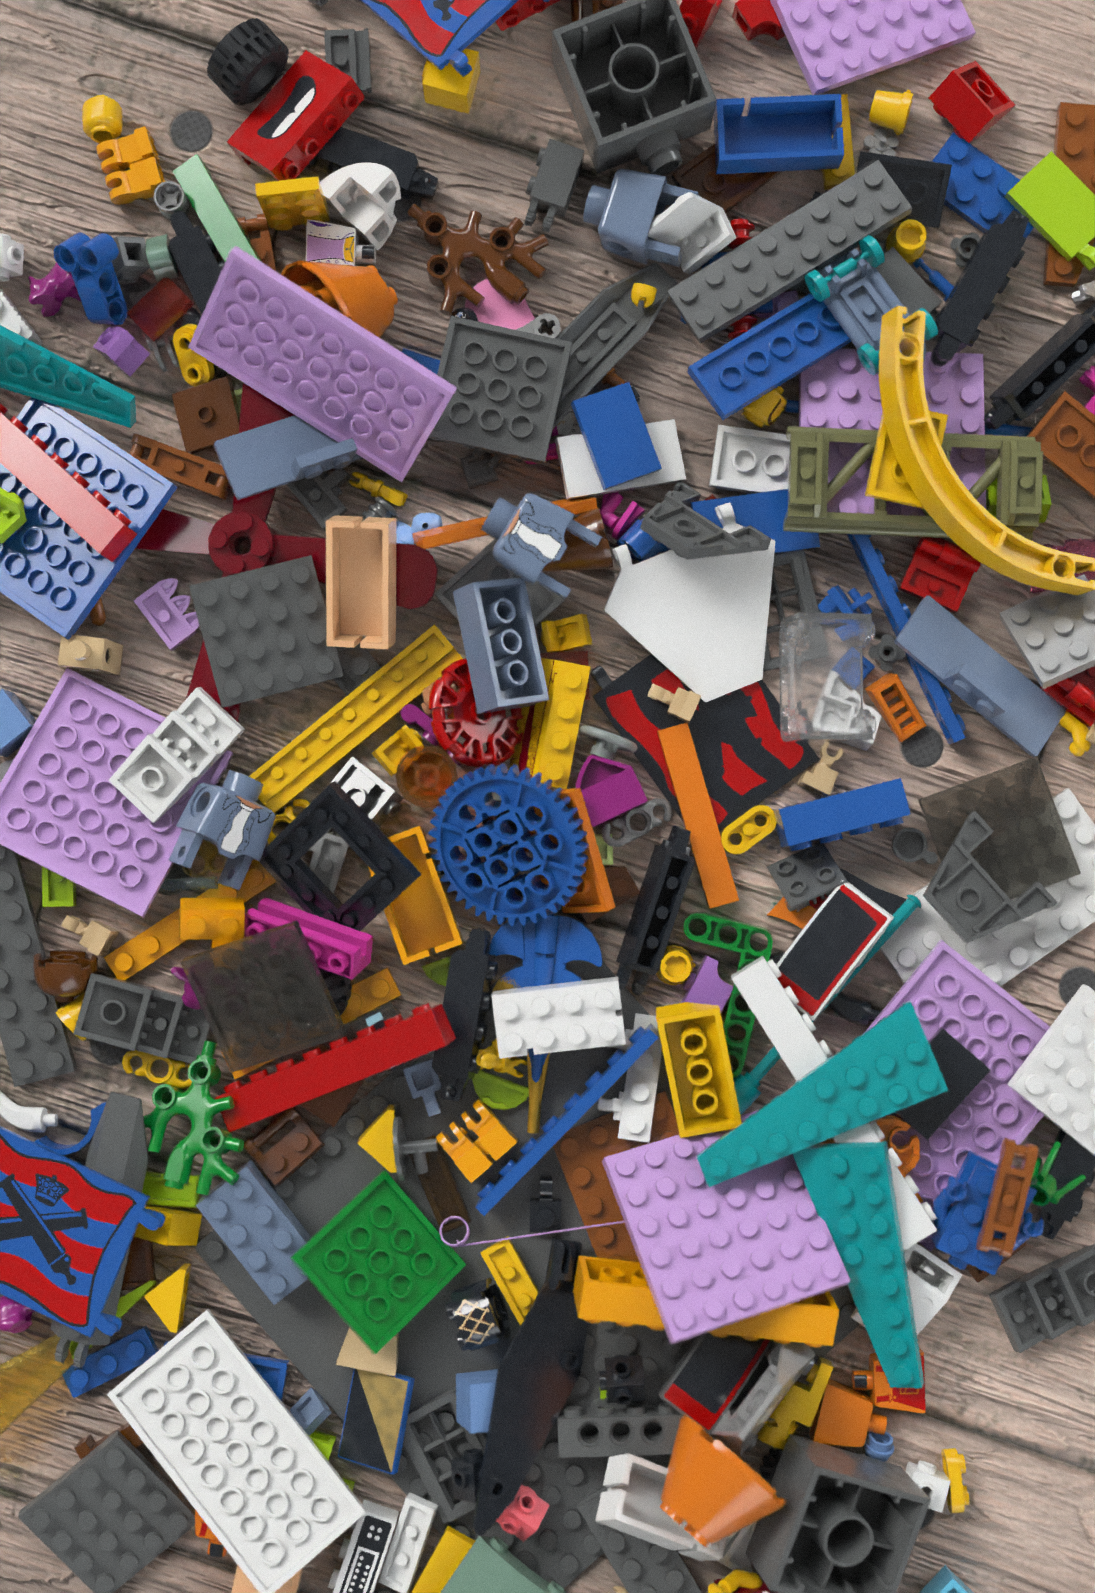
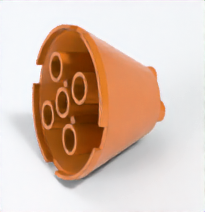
M295 261L288 264L281 273L282 276L379 338L382 337L393 322L394 305L398 303L396 292L393 288L387 287L378 270L373 265L362 267L312 261Z
M685 1414L679 1421L661 1495L663 1502L659 1506L679 1525L683 1521L687 1522L683 1529L706 1547L708 1543L713 1544L784 1507L787 1502L782 1497L776 1496V1491L720 1441L714 1440L694 1420Z

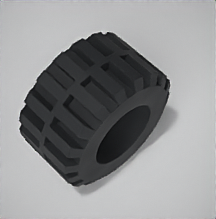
M258 18L249 19L228 32L216 46L208 62V77L235 105L249 104L266 93L280 77L288 61L289 49L263 21Z

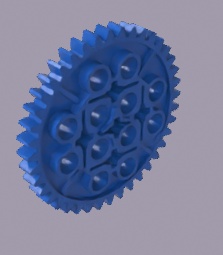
M505 763L498 766L497 770L493 764H490L485 770L479 767L474 771V774L471 771L468 772L463 778L460 777L456 780L454 786L452 785L445 790L446 794L438 800L441 805L433 810L438 816L430 820V823L435 828L429 831V835L436 839L429 843V847L437 849V852L431 858L440 860L436 870L444 871L445 873L440 879L441 882L449 881L451 883L447 892L456 890L458 894L455 901L467 900L465 903L466 910L475 906V916L478 917L484 911L486 912L487 921H490L496 915L500 925L508 918L510 926H514L518 920L524 926L530 919L533 923H537L542 917L547 919L552 912L557 913L562 906H565L571 900L570 897L578 891L576 887L583 881L580 876L587 870L582 864L589 859V856L581 853L589 847V844L580 841L587 835V832L577 829L583 823V819H573V815L578 811L577 807L568 809L566 805L571 798L560 799L559 795L562 788L559 787L552 791L550 789L552 780L549 779L545 783H541L540 772L531 778L530 768L528 767L520 774L518 765L515 764L508 770ZM493 792L500 796L501 803L493 798ZM468 806H471L475 810L476 816H473L469 812ZM533 806L538 807L542 811L543 817L536 815ZM509 809L508 811H506V812H504L502 815H500L496 820H492V821L489 820V821H487V822H485V823L479 825V824L482 823L485 819H487L488 816H492V815L496 816V815L500 814L501 812H503V811ZM508 820L516 824L517 830L509 826ZM535 829L537 834L531 835L529 830L532 831ZM483 833L490 836L492 843L484 839ZM549 834L554 835L558 839L559 845L554 844L550 840ZM518 841L513 846H505L504 848L498 850L502 845H510L511 843ZM459 846L465 849L467 856L460 852ZM524 847L532 852L533 858L526 855ZM485 856L486 860H481L480 857ZM499 860L506 864L508 870H504L500 866ZM535 867L534 869H532V870L528 873V875H527V874H523V875L520 874V875L514 877V876L519 872V870H520V871H524V870L527 871V870H529V869ZM474 873L481 877L482 883L476 880ZM539 875L546 877L549 885L544 884L540 880ZM514 888H518L522 892L523 897L518 896Z

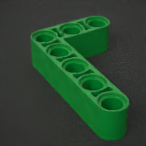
M704 912L693 913L684 922V932L689 939L740 952L741 957L737 971L761 956L767 962L770 960L773 936L764 927ZM695 918H701L706 922L707 930L702 935H696L691 931L690 923ZM722 927H734L737 931V939L731 943L725 942L720 936ZM756 933L764 934L767 937L768 946L763 950L753 948L750 943L752 935ZM735 983L724 1024L728 1054L735 1056L739 1062V1066L732 1070L733 1078L737 1077L744 1067L756 1018L751 1009L742 1010L737 1006L736 998L741 993ZM739 1024L743 1026L746 1036L741 1040L733 1039L729 1034V1028L732 1025Z

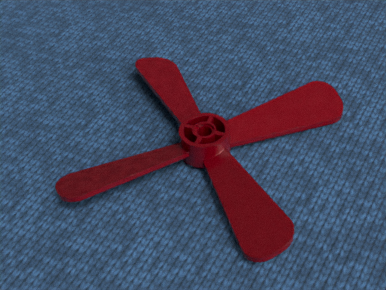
M243 383L239 433L294 416L293 413ZM277 487L240 500L236 499L234 495L232 513L223 516L215 524L162 509L135 547L136 550L209 555L215 565L223 571L222 577L311 555L318 582L326 584V538L277 535L275 530L266 522ZM244 540H250V551L246 554H241L239 551L240 544ZM396 543V606L410 610L422 608L431 601L435 593L438 575L436 561L426 549L417 545ZM203 640L186 699L196 687H201L221 706ZM241 703L224 707L223 709L239 723Z

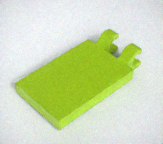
M1051 151L1007 192L1005 198L1022 215L1029 219V222L1068 262L1076 256L1084 267L1091 271L1095 267V247L1090 246L1088 243L1095 238V194Z

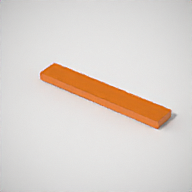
M591 496L571 500L565 498L551 502L574 515L597 508L596 498ZM488 516L412 533L414 544L423 549H429L489 535L481 530Z
M688 722L658 730V737L685 829L691 831L689 843L708 909L739 901Z

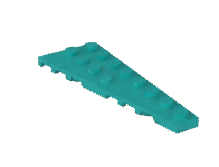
M0 325V388L129 428L136 423V401L133 394Z
M912 1002L903 1003L901 1007L877 1022L878 1024L863 1035L851 1041L852 1043L795 1082L784 1093L772 1099L769 1104L755 1114L750 1115L739 1126L697 1154V1160L708 1186H714L948 1091Z
M887 1142L820 1143L793 1153L817 1214L826 1222L849 1276L848 1288L890 1387L922 1388L924 1377Z

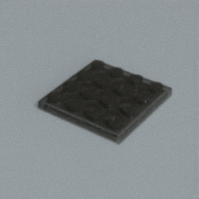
M1037 756L918 799L941 862L968 814L975 810L994 832L977 846L970 855L1010 899L1020 896L1035 881H1039L1043 887L1081 874Z
M297 920L185 957L180 962L231 1072L345 1037L347 1033Z

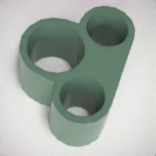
M168 234L146 239L148 263L157 282L179 277L175 259L168 247L170 243Z

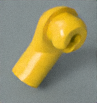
M1065 711L1058 724L1072 734L1073 742H1071L1069 750L1073 755L1080 757L1085 751L1088 752L1092 745L1091 742L1086 740L1088 728L1071 713Z

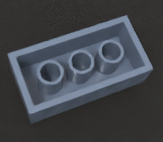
M513 578L472 582L454 590L453 595L478 714L529 707L549 700L525 580Z
M250 1159L235 1171L239 1174V1179L234 1185H230L223 1180L209 1191V1195L201 1197L196 1207L273 1305H275L307 1280L306 1276L293 1263L290 1257L311 1236Z

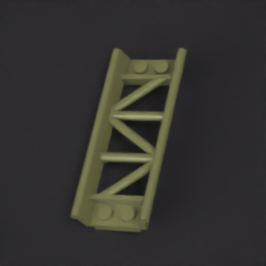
M787 426L786 438L790 440L788 510L783 521V531L950 538L925 509H922L925 516L887 514L886 501L874 498V514L827 512L828 502L874 453L878 430ZM944 433L942 449L949 463L952 447L998 449V458L969 489V492L977 500L997 478L996 519L1009 529L1032 541L1033 533L1039 527V515L1041 514L1043 451H1041V442H1036L1035 437ZM829 442L865 443L828 484Z

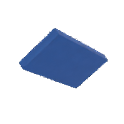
M788 489L690 502L691 509L723 528V525L718 519L715 507L730 502L735 514L736 524L743 527L751 525L772 540H775L774 553L820 547L819 533L783 531V521L788 510Z

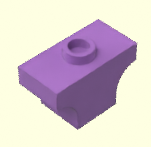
M117 325L108 327L93 346L101 355L130 377L150 355L126 329Z
M705 955L696 974L691 972L687 978L688 980L685 981L683 989L687 990L681 1003L691 1002L718 1005L721 1013L733 990V986L725 983L719 977L717 972L719 961Z

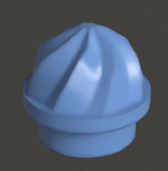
M886 1431L884 1435L869 1432L863 1446L865 1456L880 1461H887L894 1452L893 1437Z

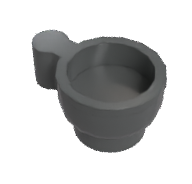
M904 828L893 837L892 850L900 860L915 862L922 859L926 864H934L938 860L936 853L927 850V839L920 830Z

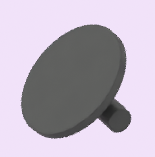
M395 1117L393 1121V1150L399 1180L407 1179L408 1154H413L416 1173H427L426 1152L438 1151L437 1138L407 1141L403 1120L401 1117Z

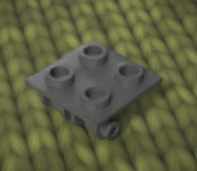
M820 842L767 866L786 900L785 904L789 912L794 910L799 912L800 909L810 905V900L815 905L817 904L816 897L819 896L823 901L825 900V895L829 897L835 888L848 883L825 844H820Z

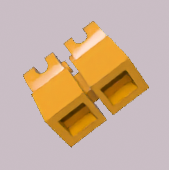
M146 126L135 129L134 134L119 139L106 140L97 145L98 157L104 160L101 162L102 171L108 174L105 177L106 185L109 188H113L109 192L113 204L122 205L133 202L136 199L154 197V191L157 186L162 182H166L162 167L159 164L160 160L154 139Z
M480 1099L476 1100L472 1105L481 1116V1121H476L466 1110L461 1114L467 1128L473 1130L479 1137L473 1142L467 1135V1130L460 1127L455 1121L449 1124V1127L457 1136V1142L452 1141L443 1131L436 1136L441 1147L453 1159L456 1166L470 1183L484 1173L493 1164L494 1160L497 1161L518 1142V1138L505 1127Z

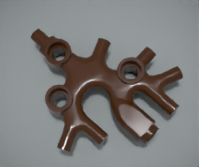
M413 204L408 210V215L418 222L417 227L424 232L426 241L432 245L441 244L443 247L442 254H436L428 260L427 272L429 281L437 287L444 286L445 294L440 312L445 315H452L458 297L466 298L477 308L485 299L484 296L468 285L460 276L459 268L462 261L466 258L476 257L483 262L486 277L494 290L508 302H515L517 305L525 299L529 290L525 287L526 283L506 269L505 262L509 259L515 260L538 279L546 271L542 265L532 258V255L549 245L547 238L542 234L528 242L518 243L515 236L524 224L517 217H514L507 227L495 228L491 232L490 238L484 239L479 235V224L482 214L477 211H470L465 228L454 229L447 225L446 218L440 213L431 212L430 210L425 212L416 204ZM434 230L440 231L438 233H432V231ZM501 244L506 245V247L500 248L498 246ZM439 271L444 272L442 275H437L436 273Z

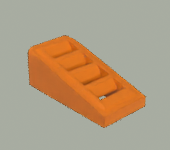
M887 673L865 688L870 699L899 742H903L927 726L897 674ZM890 686L892 687V690L885 693L884 695H881L882 691L886 690ZM898 696L900 700L888 707L886 703ZM903 707L906 708V711L894 718L893 713ZM912 717L914 721L901 729L899 724Z

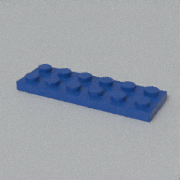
M810 293L690 365L687 373L721 419L725 420L852 341L825 303L818 302Z

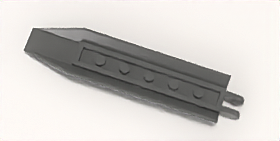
M656 262L603 289L555 338L572 342V349L553 429L572 410L571 402L585 397L648 332L669 298L667 291L678 283ZM633 283L647 284L657 289L652 305L643 308L644 301L639 300L638 306H635L631 299ZM474 449L472 455L477 459L486 452ZM495 454L488 461L486 468L490 472L494 471L507 456ZM512 458L518 463H521L523 461L521 459Z
M111 1091L90 1143L85 1166L142 1193L149 1162L142 1100ZM130 1246L102 1313L116 1316ZM52 1319L50 1329L60 1337L55 1354V1361L64 1363L67 1359L71 1341L79 1343L73 1359V1366L82 1368L85 1364L90 1345L110 1344L111 1336L104 1334L97 1327L90 1338Z

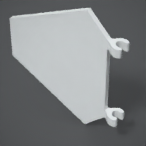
M730 502L715 507L718 519L723 525L722 529L732 533L744 528L736 524L735 514ZM771 539L769 548L765 551L689 560L679 557L673 550H668L636 564H632L630 552L626 544L613 548L612 553L621 570L603 611L694 693L701 695V699L704 702L716 699L763 678L776 541Z

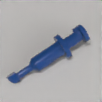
M917 258L913 265L916 268L920 266L929 275L928 280L946 296L944 298L946 302L954 286L938 271H932L924 263L923 259Z

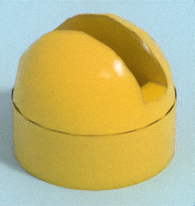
M633 283L631 291L632 302L635 306H638L639 300L644 301L643 308L649 307L655 300L657 289L647 284Z

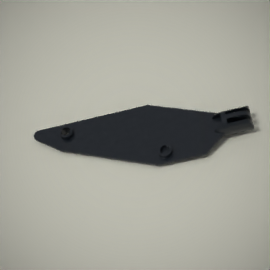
M552 1239L546 1280L498 1367L473 1521V1532L478 1536L484 1535L514 1500L581 1374L589 1323L582 1318H578L573 1293L579 1255L581 1256V1242Z

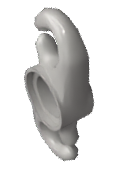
M655 798L627 812L622 818L613 820V826L620 828L622 831L619 839L611 838V825L605 824L602 829L604 841L609 846L621 847L647 834L653 827L661 826L662 820L653 815V809L656 806L664 808L665 815L663 819L666 822L670 821L673 815L670 803L665 799ZM633 814H639L645 819V827L642 831H635L631 828L629 821Z

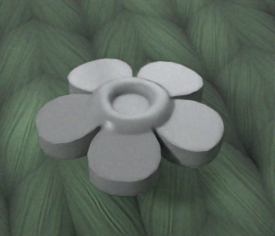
M877 129L874 132V136L867 135L865 137L863 145L865 148L870 149L869 152L895 156L894 149L897 148L899 141L895 136H889L886 139L887 131L885 129Z

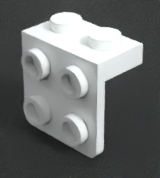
M692 192L681 195L667 210L654 217L648 237L659 242L681 247L682 260L680 265L683 272L689 275L737 238L724 209Z

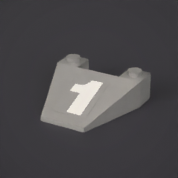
M773 1341L765 1353L770 1366L739 1408L736 1409L731 1405L711 1433V1436L720 1441L738 1457L744 1451L749 1452L758 1440L757 1433L800 1375H806L813 1367L815 1353L810 1346L799 1342L780 1344Z

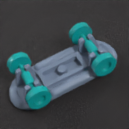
M868 235L859 241L861 252L853 249L819 271L813 270L805 275V282L813 297L818 302L825 303L855 345L859 360L866 371L871 375H879L882 316L897 305L903 306V304L876 269V267L885 262V256L877 240L873 236ZM924 308L918 309L919 311L926 312L923 347L924 362L926 355L925 340L935 337L938 334V329L929 312ZM908 311L906 315H903L904 319L910 316Z

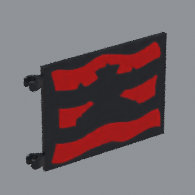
M652 654L613 682L602 666L595 667L591 671V676L602 690L592 696L620 736L636 743L638 749L633 754L683 821L657 731L686 722L668 714L667 711L670 705L648 697V692L652 683L674 694L678 687L688 692L692 690ZM763 680L708 702H704L700 698L690 723H688L719 832L819 760L817 754Z

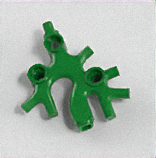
M211 1041L204 1042L202 1054L197 1055L196 1060L189 1065L188 1077L192 1083L188 1090L183 1092L180 1088L168 1084L157 1086L152 1094V1102L156 1107L150 1114L143 1116L145 1128H149L152 1132L147 1151L160 1153L169 1121L178 1114H185L190 1118L192 1123L191 1130L172 1150L163 1179H166L165 1186L183 1190L184 1185L189 1182L194 1157L197 1154H202L204 1162L196 1193L209 1195L212 1179L215 1175L220 1176L230 1185H234L237 1182L239 1174L223 1162L222 1155L227 1154L230 1150L241 1152L244 1147V1140L233 1138L229 1131L213 1127L212 1120L217 1113L234 1108V1100L231 1096L213 1099L210 1095V1087L215 1086L221 1078V1070L216 1064L217 1059L213 1058L217 1043Z

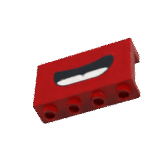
M305 50L228 139L227 143L239 159L248 166L251 162L271 174L277 181L296 179L360 105L365 96L351 76Z

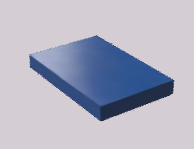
M629 382L571 402L603 490L662 469Z

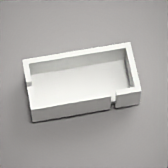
M618 977L497 990L492 993L499 1059L526 1056L531 1048H533L535 1055L626 1044L622 1011H615L622 1009Z
M629 1453L609 1457L603 1486L608 1487V1491L601 1492L595 1522L672 1551L678 1550V1553L699 1561L722 1560L726 1537L713 1544L708 1543L704 1547L683 1529L687 1522L683 1521L679 1525L659 1507L663 1502L661 1495L667 1475V1468Z

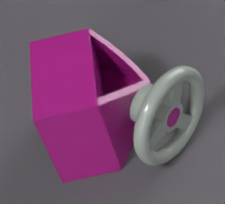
M587 725L580 726L579 733L596 741V745H593L591 748V755L587 757L579 772L575 788H581L592 828L645 804L648 800L632 766L614 761L618 749L631 753L636 752L638 749L636 743L599 728Z

